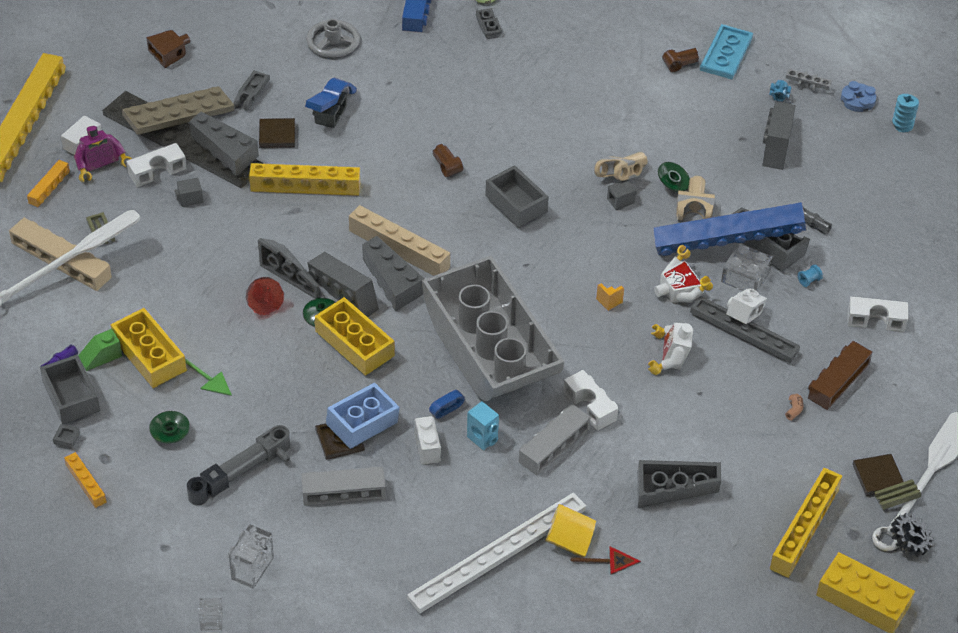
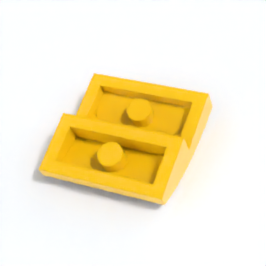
M558 504L545 541L584 558L593 536L596 520Z

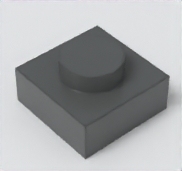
M60 424L53 437V443L73 448L80 435V429Z

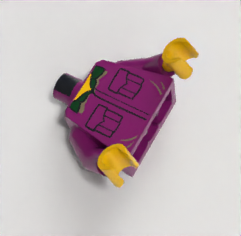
M97 126L87 127L88 135L79 139V145L74 155L78 171L81 172L79 180L84 182L83 175L85 174L88 181H90L92 175L88 171L118 161L119 157H121V165L126 167L124 160H131L132 158L125 155L126 151L121 143L111 134H106L103 130L98 131Z

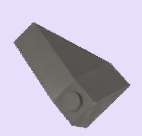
M258 239L261 267L314 299L320 298L318 283L285 245L270 239Z

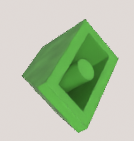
M112 329L93 336L78 355L85 370H91L122 357L120 341Z

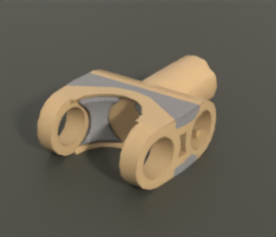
M637 152L624 158L609 156L599 160L595 164L594 171L597 177L614 176L617 180L625 181L639 176L642 168L647 165L648 160L643 152Z
M694 176L690 178L688 192L678 191L677 220L683 221V218L688 213H698L703 219L712 218L715 195L705 194L706 182L703 177Z

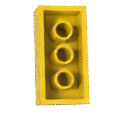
M345 297L314 316L315 331L365 376L395 356V341Z
M145 308L110 324L111 329L120 341L121 350L152 388L187 371L185 355Z
M838 552L819 581L816 596L888 633H894L911 606L915 590Z

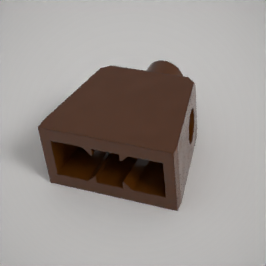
M173 30L146 37L148 51L164 68L186 55L185 45L191 43L188 34L178 36Z

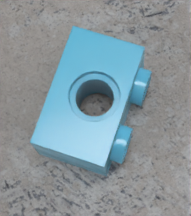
M481 401L467 413V437L483 451L489 446H493L498 440L499 414Z

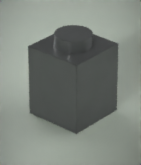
M198 177L177 181V189L174 192L176 200H180L182 207L203 203L202 188Z
M628 180L608 186L607 199L615 210L635 203L637 191L635 186L631 185Z

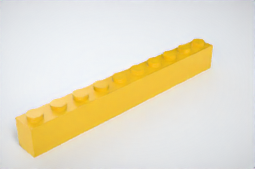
M46 53L41 55L0 125V182L3 181L7 169H10L14 157H17L19 148L25 143L26 136L31 132L34 122L38 120L41 110L45 108L46 101L52 96L53 89L58 85L61 75L65 73L66 66L63 63L62 56Z

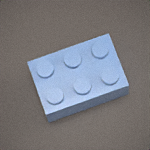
M373 383L328 407L326 424L351 449L398 423L400 407L376 383Z

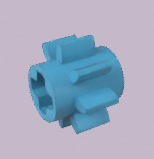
M777 80L775 84L771 83L769 95H773L774 100L783 102L785 98L789 99L791 86H788L786 81Z

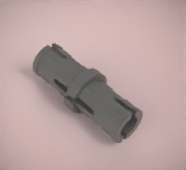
M803 207L805 221L810 227L814 226L825 234L829 233L832 223L822 219L819 214L810 212Z

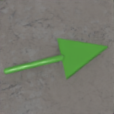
M185 359L187 365L209 380L200 389L232 396L222 371L212 378Z

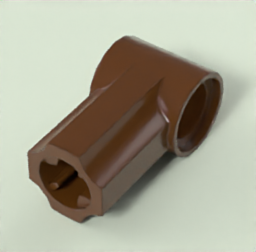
M696 48L680 52L671 49L664 52L662 60L670 72H677L684 65L699 62V56Z
M439 144L433 150V156L440 164L441 171L445 177L463 171V163L458 156L454 157L446 145Z

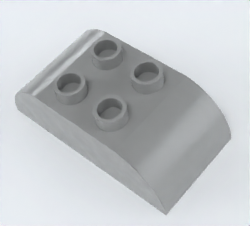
M492 255L422 280L425 303L432 324L464 377L481 399L489 401L562 372L565 361Z

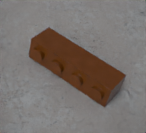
M854 340L848 346L845 345L840 355L832 359L827 369L824 368L820 372L818 379L811 381L808 386V399L828 410L870 365L873 352Z

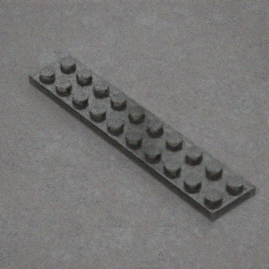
M125 90L102 111L103 115L134 131L123 117L122 109L148 102ZM189 123L139 134L162 147L177 143L186 160L239 188L244 187L250 181L251 164L236 177L232 174L231 169L223 166L222 161L218 158L215 159L208 149H204L191 137ZM255 159L252 162L257 164H263V162Z

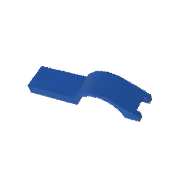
M336 77L331 78L322 92L306 100L305 107L323 112L337 104L342 91L346 87L349 88V94L356 93L357 88L350 82Z

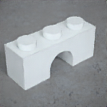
M177 143L126 161L128 174L136 187L153 182L152 171L155 169H165L170 175L187 169L185 155Z
M850 296L847 326L867 328L870 318H880L885 322L886 330L905 332L908 322V302Z
M581 370L564 379L563 393L574 405L581 401L591 403L587 405L586 414L591 417L590 423L597 431L617 421V404L609 399L602 388H599L592 376Z

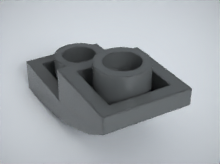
M492 8L476 11L477 21L485 36L502 33L498 18H495Z

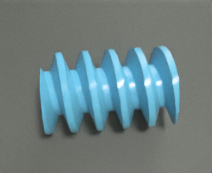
M901 94L897 97L892 122L899 132H909L913 129L919 106L917 97L910 94Z

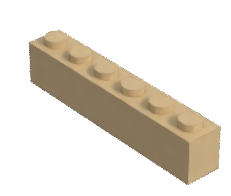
M361 205L349 215V231L367 241L378 236L406 262L433 276L450 269L451 253Z
M25 217L9 230L12 244L47 264H50L77 246ZM90 252L79 254L56 268L95 291H98L112 278L110 265L106 261L98 259Z

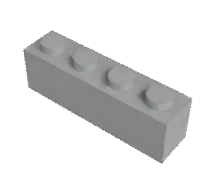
M573 404L567 409H563L554 421L551 420L541 432H537L533 436L532 440L520 447L519 463L537 476L589 430L591 417Z
M383 467L339 471L330 470L327 472L301 474L304 506L386 499Z

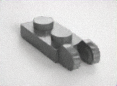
M253 70L234 99L235 107H239L243 98H245L243 109L249 110L253 101L256 100L269 82L270 75Z

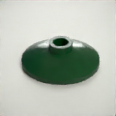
M663 162L658 167V177L667 188L675 192L688 189L690 177L683 167L674 162Z
M316 298L309 301L303 309L304 320L309 325L315 327L314 316L336 302L329 298Z
M177 411L159 413L151 420L149 425L151 436L156 441L164 444L181 441L190 430L188 418Z

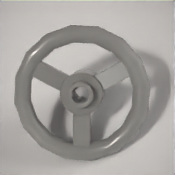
M329 19L315 24L308 31L306 41L308 47L315 54L322 57L337 58L352 53L359 45L360 35L352 24L342 20ZM341 27L349 30L353 38L342 35ZM324 28L325 38L315 45L313 42L314 34ZM339 42L350 45L338 51L323 50L329 44L334 45Z

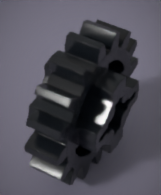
M907 513L904 515L900 514L891 523L892 528L890 532L894 534L891 538L897 540L896 546L903 547L902 552L907 550L909 556L913 554L916 557H919L921 554L924 555L933 546L931 542L934 538L929 536L932 531L926 529L927 523H921V518L915 519L914 514L910 516Z

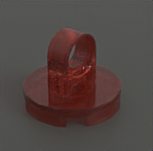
M260 277L249 285L245 298L247 305L253 312L259 315H270L271 312L281 307L284 301V291L276 280L270 277Z

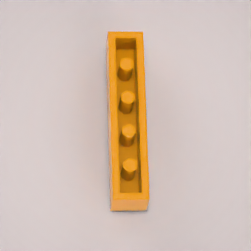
M58 160L27 195L28 204L39 207L50 193L56 189L57 185L63 181L64 177L69 174V163Z
M74 452L64 457L67 468L93 506L97 508L107 503L104 492L77 453Z

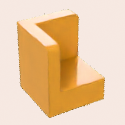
M602 283L597 285L596 300L608 311L623 303L624 287L619 286L614 289L612 286L606 288Z

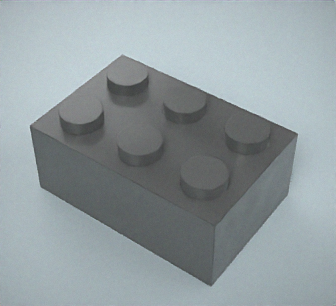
M515 165L486 180L485 196L518 227L548 212L549 196Z
M78 354L40 367L43 384L62 424L100 412L98 396Z

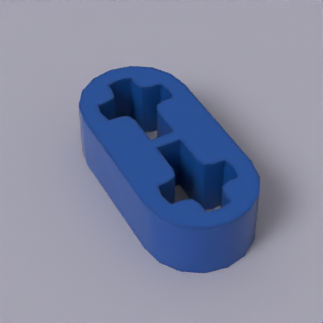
M453 390L434 401L429 407V412L435 418L440 419L459 408L464 403L465 397L459 390Z

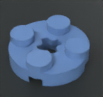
M851 81L842 90L841 102L843 100L844 106L855 112H863V109L867 108L870 110L876 102V90L872 86Z

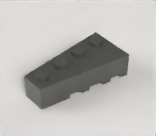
M775 102L774 108H770L762 143L766 144L762 166L784 169L796 105Z
M203 112L198 113L190 121L191 137L204 149H208L215 159L218 158L222 161V165L231 169L232 174L236 177L259 156L258 140Z
M741 207L732 214L747 212L749 210ZM793 233L783 234L780 237L771 236L765 237L762 240H747L743 244L783 271L805 256L810 238L805 236L801 238Z
M378 236L362 244L363 261L371 274L377 279L380 288L382 287L385 296L392 303L395 312L423 295L422 280L425 278Z
M325 251L307 262L308 273L335 299L339 301L345 297L367 317L379 310L372 279Z
M639 460L637 470L638 508L718 493L721 485V462Z

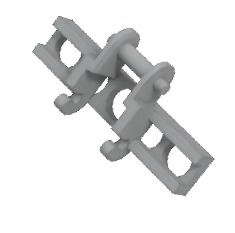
M788 69L786 79L798 82V88L804 82L813 84V92L816 87L829 90L832 80L817 77L818 74L815 76L807 74V71L803 73Z

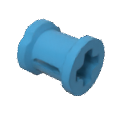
M814 264L810 269L800 271L797 276L800 284L808 287L811 282L821 280L823 273L820 267Z

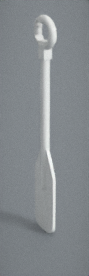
M135 210L123 213L86 236L71 251L8 290H3L0 292V306L9 300L11 296L75 256L101 246L130 228L140 220L139 214Z
M958 412L949 415L929 446L928 468L917 483L920 492L923 491L934 472L952 463L958 456ZM917 499L905 502L895 519L900 514H908ZM891 524L889 527L877 528L873 532V543L880 550L893 551L899 547L896 546L897 540H894L891 546H886L885 543L877 540L882 532H887L890 536L894 535L890 532Z

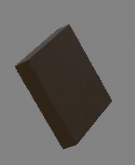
M266 118L259 120V148L295 147V118Z
M326 423L315 426V431L326 460L365 451L363 442L350 449Z
M892 454L853 460L852 465L866 496L875 495L876 491L904 482Z

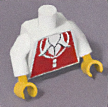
M684 245L678 247L677 252L679 255L675 256L662 272L660 285L654 287L657 297L667 295L672 303H692L704 293V290L710 291L713 289V284L708 276H704L699 280L687 262H682V259L689 258L691 254L688 249L685 251L686 247Z
M674 323L662 328L658 324H654L652 328L656 331L651 334L658 339L664 337L663 359L660 364L655 360L648 363V366H650L648 370L654 375H658L662 369L675 368L681 370L692 347V326L688 323Z

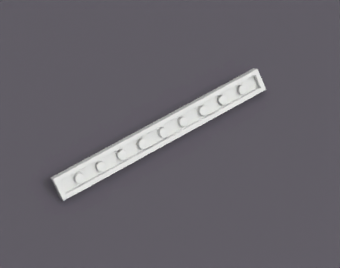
M573 492L407 594V600L419 614L548 535L558 504L579 513L586 511V505Z

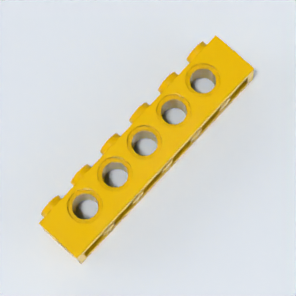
M251 163L249 174L250 192L359 196L360 167Z
M827 468L822 469L773 553L770 570L787 578L790 577L837 495L842 475Z

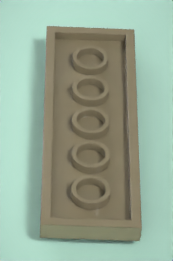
M217 86L138 106H131L130 108L122 109V115L138 135L190 122L200 112L209 116L234 111L235 105L223 90Z

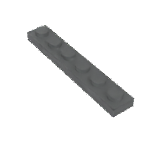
M702 296L691 306L690 313L789 363L800 351V345L752 321L745 324L727 315L728 309Z

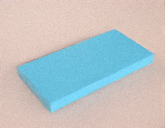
M721 24L700 65V71L733 79L753 38V33Z

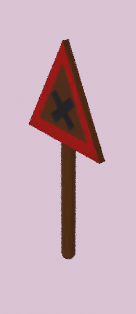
M609 546L610 559H570L571 562L610 563V575L641 562Z

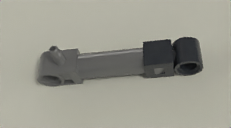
M276 425L258 436L255 444L222 465L218 466L215 463L201 472L200 477L191 478L187 482L189 502L193 505L206 503L208 493L215 497L229 488V482L265 459L270 462L279 457L284 462H288L290 457L286 451L290 448L289 429L283 425Z

